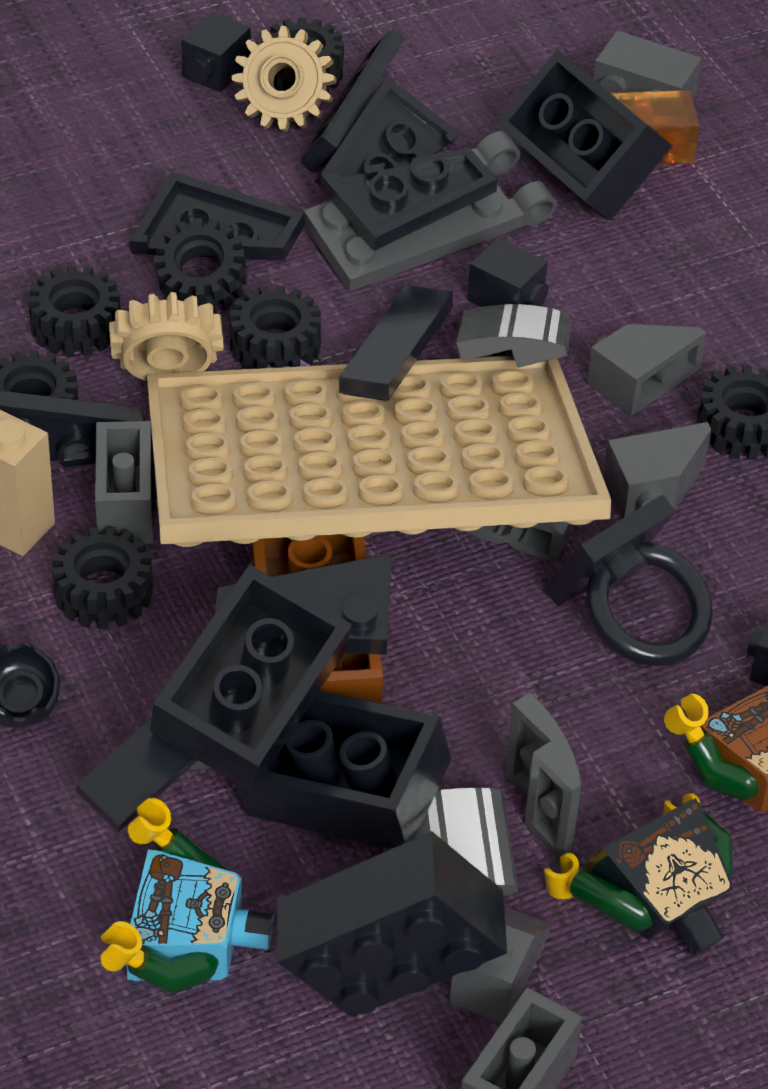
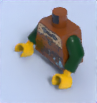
M768 686L708 717V706L705 700L697 694H689L681 699V706L688 718L684 715L680 706L675 705L669 708L664 716L665 726L674 734H685L687 740L684 746L706 787L738 800H743L755 811H768Z

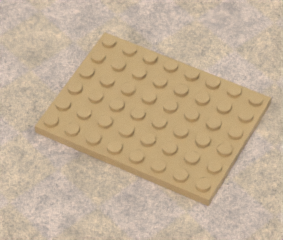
M514 356L479 357L463 362L461 358L419 360L414 363L388 401L339 393V376L348 364L147 374L161 544L193 547L203 542L229 540L234 543L249 544L259 539L282 537L304 541L312 539L317 535L343 534L348 537L357 538L367 536L372 532L399 531L405 534H419L427 529L441 528L474 531L483 526L494 525L529 528L538 523L548 522L584 525L593 520L610 519L611 498L558 358L517 368Z

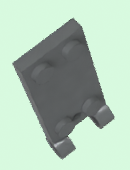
M504 131L491 133L478 144L477 148L471 149L494 175L507 172L520 158V150ZM533 181L524 185L511 199H507L497 185L495 193L376 251L331 200L308 208L303 213L305 228L347 291L351 292L521 227L540 224L553 214L557 201L541 181Z

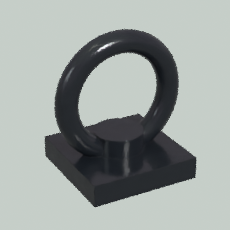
M664 495L659 496L581 544L545 589L558 607L586 590L588 613L600 637L621 656L633 662L649 666H667L681 662L693 655L706 640L713 618L710 592L697 569L674 550L659 544L650 543L676 513ZM646 564L659 567L670 573L682 585L689 599L691 615L688 627L680 637L668 643L652 644L631 636L618 624L609 605V590L624 583Z

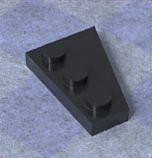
M171 171L129 240L131 254L157 255L156 246L158 241L165 243L163 234L168 229L178 234L177 223L185 220L187 227L191 228L194 227L193 218H202L203 226L208 227L210 219H215L219 221L220 230L227 224L233 229L234 237L239 236L244 249L245 259L285 261L305 226L304 213Z
M0 391V410L47 432L50 461L59 460L65 467L96 464L97 422L143 421L141 408Z

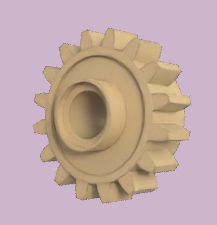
M286 26L280 27L277 38H273L266 29L262 30L263 43L257 45L255 42L248 40L246 45L251 51L249 57L236 56L235 61L244 70L243 73L232 75V81L243 85L244 89L235 94V98L239 102L250 101L251 103L245 113L250 118L262 113L261 125L267 129L273 124L274 120L278 121L282 132H288L290 122L294 121L304 129L307 127V116L312 114L319 119L323 116L318 108L322 101L332 103L333 97L326 92L327 85L335 84L337 78L326 73L325 69L333 64V60L330 56L318 57L317 55L323 48L322 43L317 39L306 45L308 34L302 29L298 31L295 38H291L289 29ZM284 68L293 69L296 74L294 85L286 91L275 90L273 81L276 73Z
M174 292L168 295L167 300H159L155 294H149L148 303L142 304L135 300L129 301V311L117 310L115 312V322L109 323L112 358L120 359V367L123 370L127 369L132 375L147 381V374L205 371L210 363L217 361L216 352L223 351L224 348L221 315L213 314V305L210 303L198 306L197 297L193 295L184 301H179L177 294Z

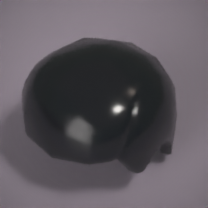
M27 641L18 645H3L0 643V725L19 728L38 724L52 713L58 703L61 678L56 666L50 657L34 648Z

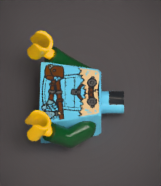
M148 798L136 808L139 816L128 825L129 837L138 844H147L154 841L157 843L156 850L148 849L131 923L115 922L101 936L104 943L110 944L100 955L103 967L108 971L115 972L121 970L126 965L127 980L146 981L167 993L174 994L209 980H222L226 978L229 974L234 945L269 950L274 914L241 910L242 878L237 873L229 871L198 848L178 829L171 828L168 830L167 828L171 823V813L167 805L161 800Z

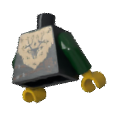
M688 793L683 796L681 806L675 807L670 800H665L662 816L602 847L585 863L588 870L580 871L578 858L574 854H563L560 857V867L563 874H557L550 870V868L544 869L546 890L550 896L556 899L564 900L574 897L630 930L638 931L642 937L648 940L676 926L691 953L695 956L725 938L709 912L708 907L715 904L732 890V881L730 879L733 875L732 838L723 827L702 811L698 796L694 793Z

